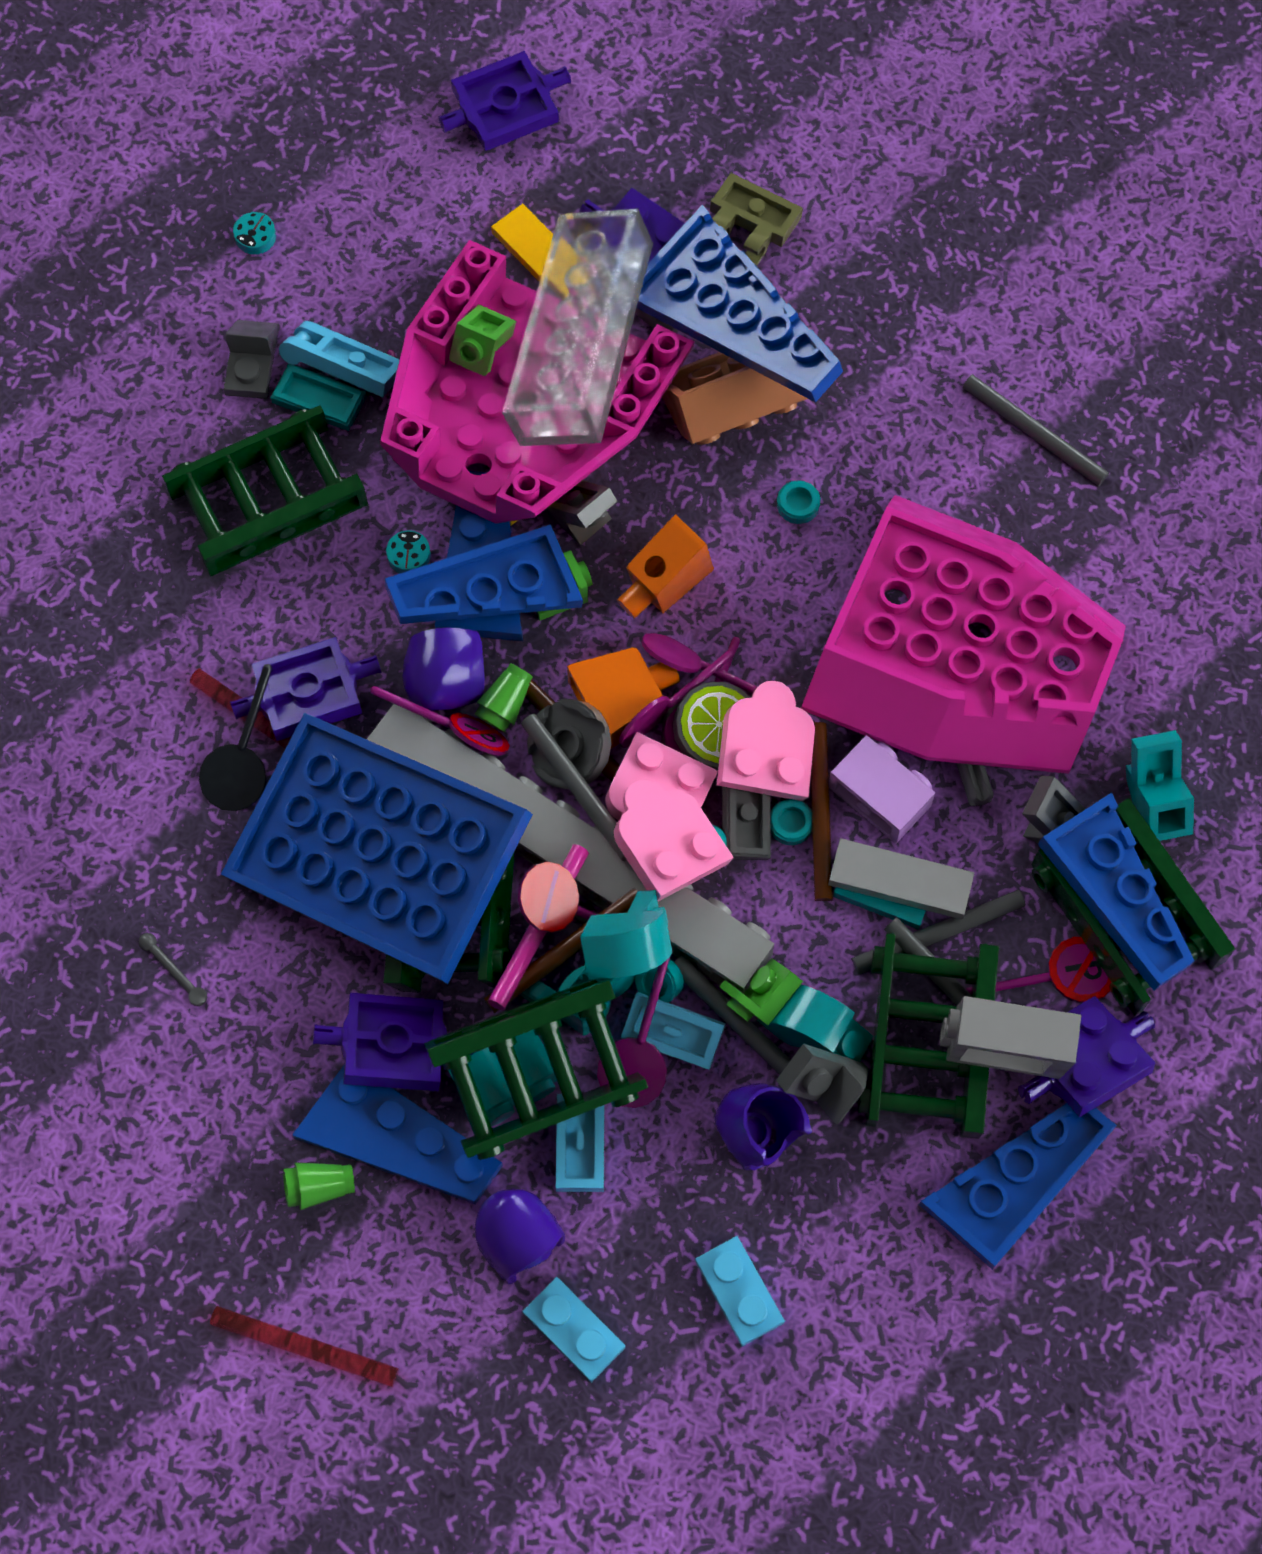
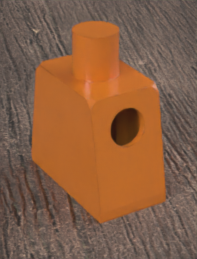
M675 514L628 564L626 569L632 585L617 599V602L634 619L651 603L664 613L714 570L707 544Z
M633 647L567 666L568 683L577 700L590 703L602 713L610 730L611 749L619 744L620 735L629 722L645 706L663 696L661 690L680 682L676 669L661 662L647 667L639 650Z

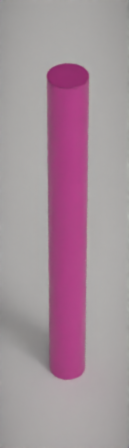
M577 844L572 845L562 864L571 873L574 880L589 855L587 849ZM529 924L488 1000L491 1006L498 1010H505L546 932L539 931Z

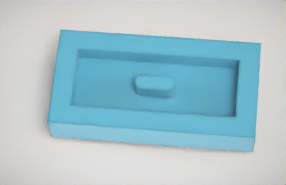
M640 992L635 994L621 1035L622 1039L628 1037L637 1038L648 1002V995ZM658 999L646 1041L655 1045L661 1053L709 1070L726 1023Z
M557 1094V1103L564 1101L562 1094ZM605 1105L557 1123L556 1192H604Z
M738 1236L695 1258L699 1270L741 1346L784 1324L785 1320Z
M558 1277L522 1311L591 1383L626 1348V1345Z

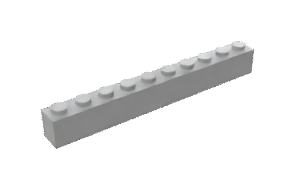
M393 704L367 738L371 742L531 812L533 815L514 852L533 865L552 862L562 866L573 844L587 849L589 855L575 881L579 895L599 908L606 909L633 888L637 891H647L629 862L620 859L596 825L592 827L579 819L580 814L568 803L562 800H558L555 803L542 795V789L529 778L521 776L517 779L506 772L504 764L493 755L483 753L481 756L468 747L469 744L460 739L451 729H447L444 732L431 724V720ZM691 884L658 901L659 907L666 909L672 955L677 958L683 955L704 976L718 985H721L726 980L740 992L744 993L750 986L751 978L755 972L761 967L766 966L773 955L774 943L770 941V935L763 928L752 922H748L746 925L731 916L732 911L721 901L712 897L706 900L693 892L694 888Z

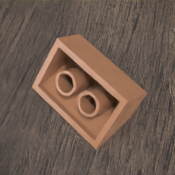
M721 352L680 367L662 396L681 436L690 443L698 445L712 443L720 438V433L730 429L752 427L759 422L760 417L770 413L783 414L790 412L798 406V402L808 399Z

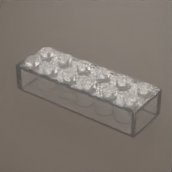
M638 208L559 214L502 411L520 446L601 443L653 247L652 239Z

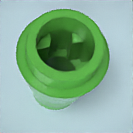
M510 663L508 668L504 670L476 702L479 707L474 715L505 733L510 724L515 725L533 676Z
M295 1162L294 1167L283 1169L287 1207L299 1206L300 1210L355 1192L351 1164Z

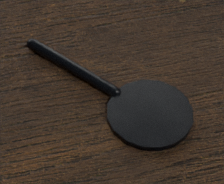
M270 664L263 666L238 745L228 744L217 747L206 756L200 767L199 783L202 793L212 805L221 810L238 811L248 808L259 800L265 789L266 771L264 764L254 751L247 748L271 674L272 666Z

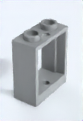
M963 996L956 1009L950 1008L948 1018L944 1017L940 1046L947 1047L946 1061L1060 1079L1076 1063L1081 1015Z

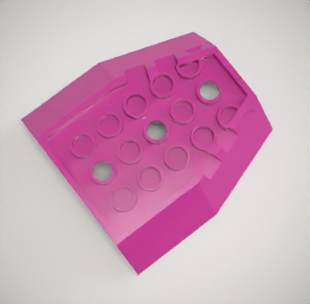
M469 240L407 328L380 444L421 489L495 524L534 518L637 438L694 347L695 341L656 324L647 340H643L573 307L570 308L562 302L506 278V256ZM478 304L516 320L513 336L495 352L491 371L486 376L455 364L449 359L457 323ZM563 340L568 342L571 347L557 351L549 345L554 341ZM516 401H524L531 408L523 412H515L509 408V405ZM482 463L487 465L490 471L486 474L474 475L467 468L472 464Z
M894 495L886 506L825 644L801 709L924 760L1069 774L1100 702L1123 642L1126 626L1017 542ZM892 589L900 590L907 596L908 601L903 604H894L887 600L884 593ZM975 622L983 623L989 627L992 635L986 638L977 637L971 633L968 625ZM1056 656L1069 657L1075 663L1076 669L1073 671H1063L1054 664L1053 658Z

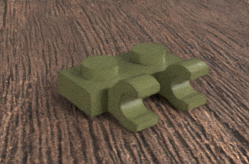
M733 173L729 174L710 203V212L716 214L712 219L718 226H722L729 235L734 224L752 232L746 239L743 248L747 250L746 255L756 266L766 253L770 242L780 247L784 245L801 220L803 212L802 207Z

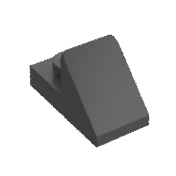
M237 320L226 332L225 337L230 351L224 383V393L226 396L268 398L279 323Z
M582 480L544 511L581 546L612 519L607 510L618 501L609 487Z
M1040 776L1022 813L1030 822L1023 837L1039 843L1043 836L1085 810L1081 803L1056 777Z
M802 1044L776 1082L785 1093L817 1102L835 1124H839L865 1090L869 1068L863 1062Z

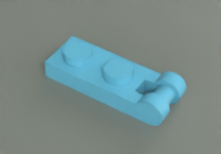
M311 321L302 322L295 329L294 336L288 337L279 347L281 357L289 364L305 363L381 397H384L394 386L400 360Z

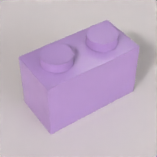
M866 735L831 771L829 788L897 844L932 806L936 792L932 790L930 781L922 773L916 770L909 771L897 761L896 753L887 744L880 741L876 743Z

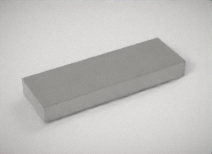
M840 838L828 885L963 920L975 872Z

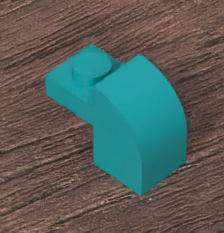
M1176 730L1133 738L1131 764L1126 765V780L1133 804L1159 841L1193 834L1194 797L1181 777L1182 739Z
M656 890L637 891L628 913L591 915L580 936L589 980L638 975L663 964L673 953L666 909L659 907Z
M802 984L768 1026L760 1019H757L760 1024L790 1046L801 1047L802 1044H806L857 1061L861 1060L873 1038L872 1034L852 1019L855 1014L854 1011L833 997Z

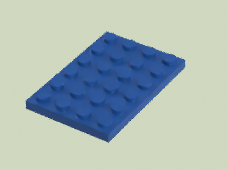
M304 712L221 875L448 984L533 814L523 807Z

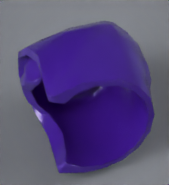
M447 627L430 629L413 635L409 639L402 675L404 689L409 701L431 711L454 709L476 703L484 694L485 681L482 641L479 633L469 629Z
M763 1083L732 1089L722 1099L714 1118L715 1125L728 1150L743 1169L748 1171L769 1166L798 1137L812 1133L809 1116L797 1097L785 1093L780 1087ZM772 1127L776 1130V1141L768 1147Z
M506 1189L494 1193L483 1202L477 1213L475 1237L478 1249L488 1264L508 1284L516 1282V1274L530 1269L547 1260L555 1246L559 1247L565 1241V1233L555 1216L537 1195L523 1189Z

